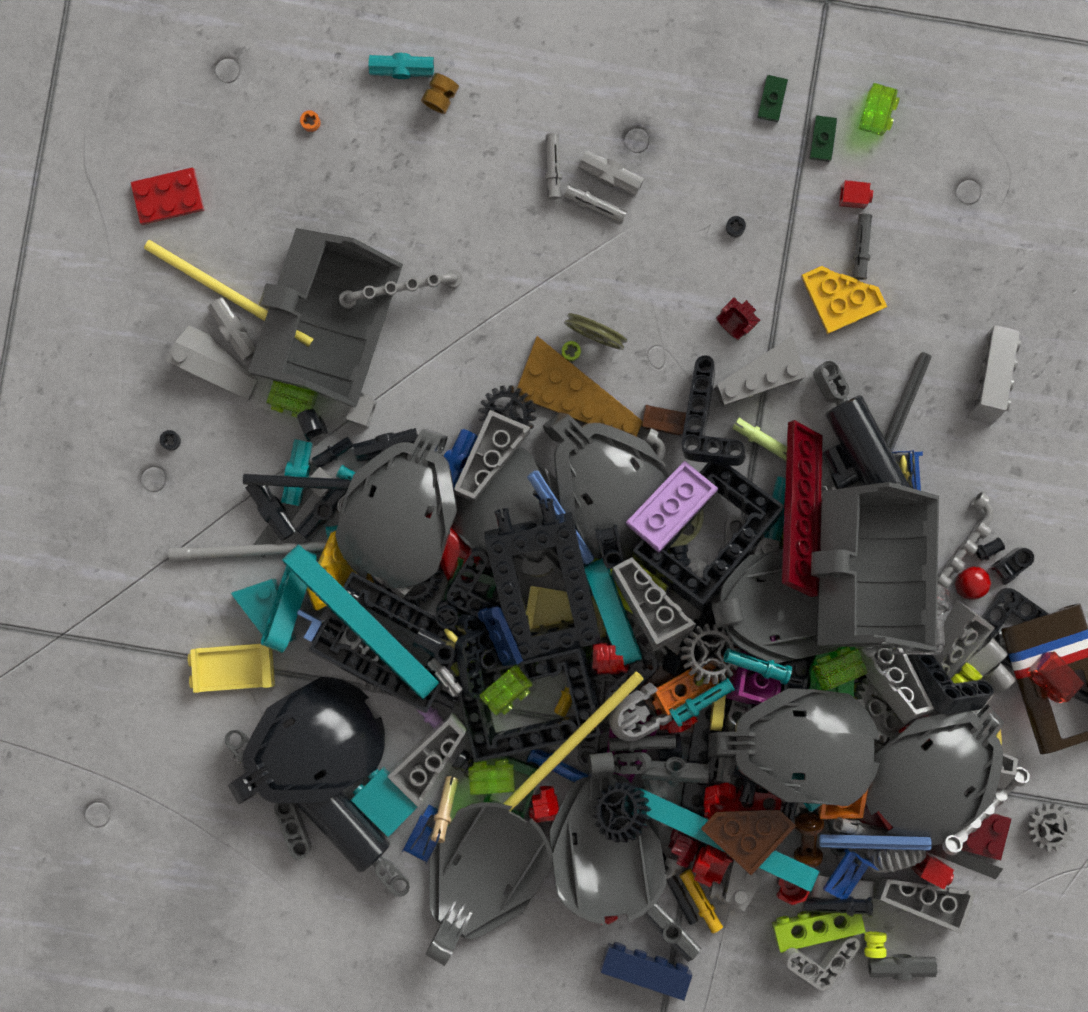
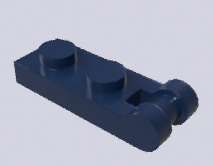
M501 608L481 609L478 612V618L481 622L485 623L502 665H517L522 662L523 659Z

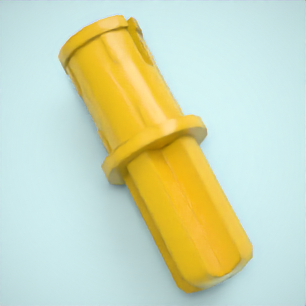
M566 686L563 691L561 690V697L554 709V712L562 717L566 716L572 703L569 687L567 688Z

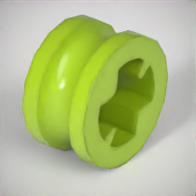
M574 341L566 342L562 347V356L568 361H575L579 358L581 353L579 344ZM568 346H573V348L576 347L577 349L573 357H569L570 354L567 356L565 353L568 350Z

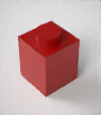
M845 180L841 185L839 206L865 209L873 199V190H870L871 183Z

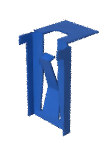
M923 451L892 452L893 454L908 453L910 487L921 491L919 456H923Z
M428 805L424 815L420 816L403 849L426 863L439 840L440 834H438L436 842L432 841L430 837L424 856L422 854L433 830L432 828L426 826L414 847L410 848L421 834L430 815L435 816L438 813V809L431 805Z
M847 848L844 851L846 853L823 887L826 892L839 899H847L869 866L878 870L870 860L861 858L857 853L850 852ZM857 856L862 863L853 876L854 870L857 865L853 862V860ZM846 872V874H845L843 880H842L840 883H838V884L834 887V885L838 882V880H839V879L842 877V875Z

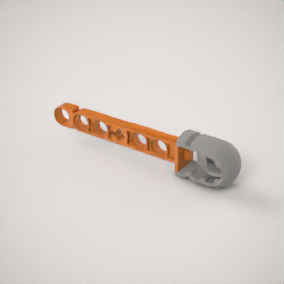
M707 663L702 668L713 672L715 666ZM692 668L658 688L652 683H648L641 688V691L636 690L629 694L609 713L610 728L619 739L624 741L639 740L657 730L660 725L664 726L672 721V715L669 711L671 708L676 709L684 704L686 699H693L715 685L710 678L708 684L703 682L702 685L697 686L693 681L697 673L691 676L688 674ZM679 684H683L686 689L685 694L681 697L675 694V688ZM652 695L654 700L651 702L656 710L659 709L662 714L653 716L650 721L646 722V717L650 715L646 705L640 707L635 704L643 699H648Z

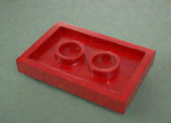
M193 167L131 182L141 225L204 211L197 176Z

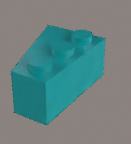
M270 579L231 593L262 635L279 588L276 579ZM294 630L292 631L289 642L297 640Z

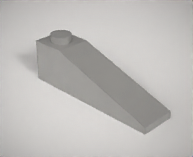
M190 325L175 341L166 359V362L247 400L250 399L258 382L209 334Z

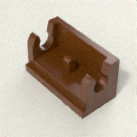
M645 405L641 428L648 430L652 428L658 432L682 436L686 412Z

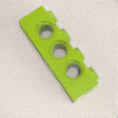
M802 911L797 913L795 917L781 916L776 918V921L771 922L780 953L785 952L789 948L798 949L866 933L862 915L857 914L850 917L847 913H806ZM837 916H844V921L840 925L834 924V919ZM823 921V925L819 930L813 929L814 922ZM794 926H801L802 930L799 934H791Z

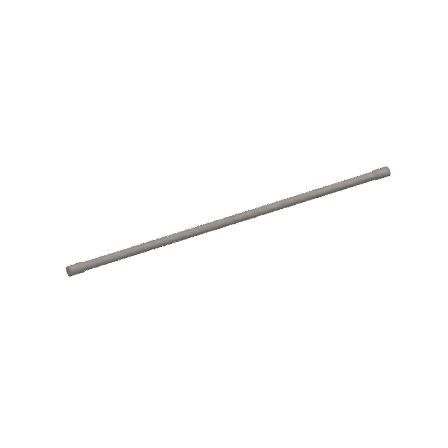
M327 541L203 548H169L168 555L170 561L288 554L297 544L306 551L318 553L323 552Z

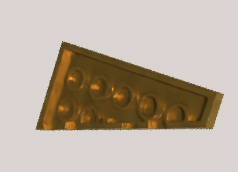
M536 337L517 387L522 389L521 396L524 393L529 394L525 399L526 401L533 400V404L557 413L568 414L573 419L586 424H605L637 437L643 422L639 417L541 338Z

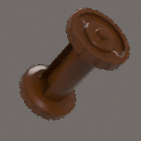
M802 813L795 818V828L801 833V846L794 851V860L813 868L820 865L823 861V852L817 847V834L824 829V820L820 819L819 815L815 813Z

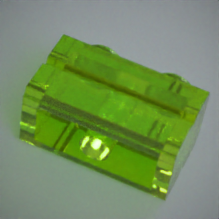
M873 83L867 96L858 129L883 136L887 130L890 131L894 121L891 113L892 110L897 109L900 100L899 97H896L898 90Z
M273 380L266 403L271 405L270 410L282 414L286 410L292 412V417L297 418L299 413L314 408L318 393Z
M845 647L838 650V655L833 658L826 655L817 659L818 664L812 666L821 690H830L868 673L857 648L850 650V647Z
M515 665L479 696L494 715L497 716L501 712L505 715L514 708L512 703L516 699L522 701L531 693L528 689L533 685L520 668Z
M508 760L495 761V765H487L486 761L474 762L473 766L468 768L470 795L515 792L514 763L509 764Z

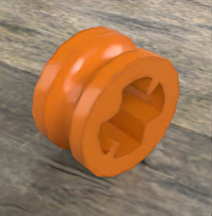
M308 110L300 117L301 125L306 131L314 132L319 129L321 121L316 112ZM307 117H310L311 119L316 118V120H313V125H310L309 123L305 124V122H307Z

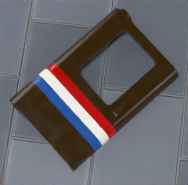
M1081 603L1065 606L1057 612L1002 628L1003 639L1040 754L1053 753L1088 741V731L1064 739L1061 738L1044 685L1048 679L1080 669L1083 672L1088 688V625Z

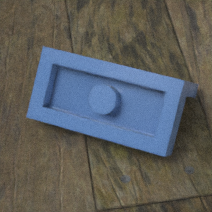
M298 610V615L312 622L304 638L313 642L324 621L305 610Z

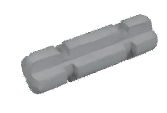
M435 657L427 663L430 670L435 671L434 675L445 688L448 687L447 691L452 697L462 691L459 683L454 682L455 678L445 666H441V663Z

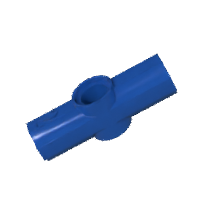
M461 429L452 450H448L444 454V457L449 462L454 488L478 437L466 429Z

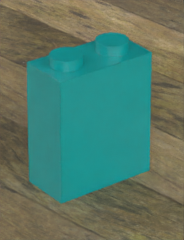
M383 767L380 771L377 769L368 776L370 781L365 786L361 783L352 792L355 796L351 801L389 837L418 807L387 777L389 771Z

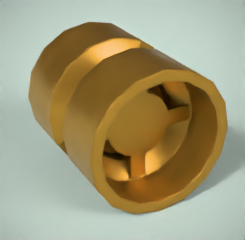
M434 73L429 83L431 88L425 91L421 102L438 113L446 114L451 104L449 99L454 98L459 85L442 74Z

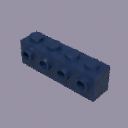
M619 942L607 944L600 966L602 974L685 1001L693 976L687 965L668 963V960L661 956H655V958L647 956V953L640 949H635L634 951L626 949V945Z

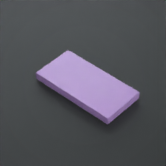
M684 461L626 521V525L657 552H660L718 491V488Z

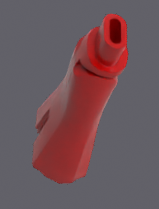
M432 512L425 517L431 518ZM450 528V535L440 562V566L448 581L457 558L465 559L471 550L452 528ZM473 556L474 563H477L478 560H482L479 556ZM461 575V578H462L463 580H465L466 578H468V577H465V576H462V575Z

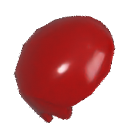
M969 567L958 573L955 580L957 593L963 599L968 600L984 597L989 592L991 586L989 574L981 567Z

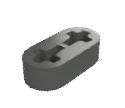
M621 752L613 755L614 772L619 774H642L650 770L652 766L650 756L643 752ZM618 760L622 762H627V765L622 766V764H619ZM640 760L644 765L635 764V761Z

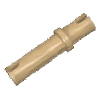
M451 776L445 777L438 813L434 816L435 825L431 840L436 842L437 836L440 834L438 843L445 842L447 826L451 823L450 813L459 782L457 778L453 777L452 785H450Z

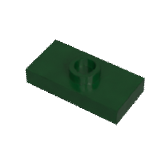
M772 75L766 76L757 118L778 123L788 79Z
M815 116L809 159L831 162L837 118Z

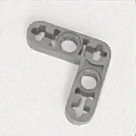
M855 936L838 939L820 964L796 948L787 949L782 956V961L789 970L817 989L826 991L834 984L858 952L860 943ZM839 957V963L835 966H831L832 961L835 958ZM796 958L799 961L798 965L791 959ZM812 965L811 971L807 974H804V969L807 966Z

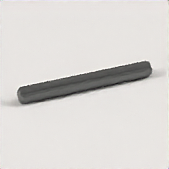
M922 352L919 354L885 436V440L892 452L932 358L928 353Z

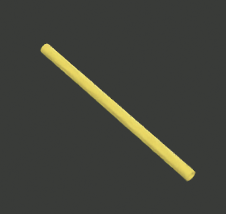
M148 240L144 249L265 321L268 313L266 309L153 241ZM296 330L295 338L309 347L314 339Z
M635 672L503 804L512 806L510 809L512 811L644 680L638 672Z

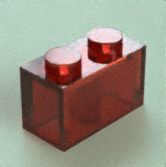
M1055 651L1043 653L1027 671L1032 676V680L1047 692V696L1056 703L1069 702L1084 684Z

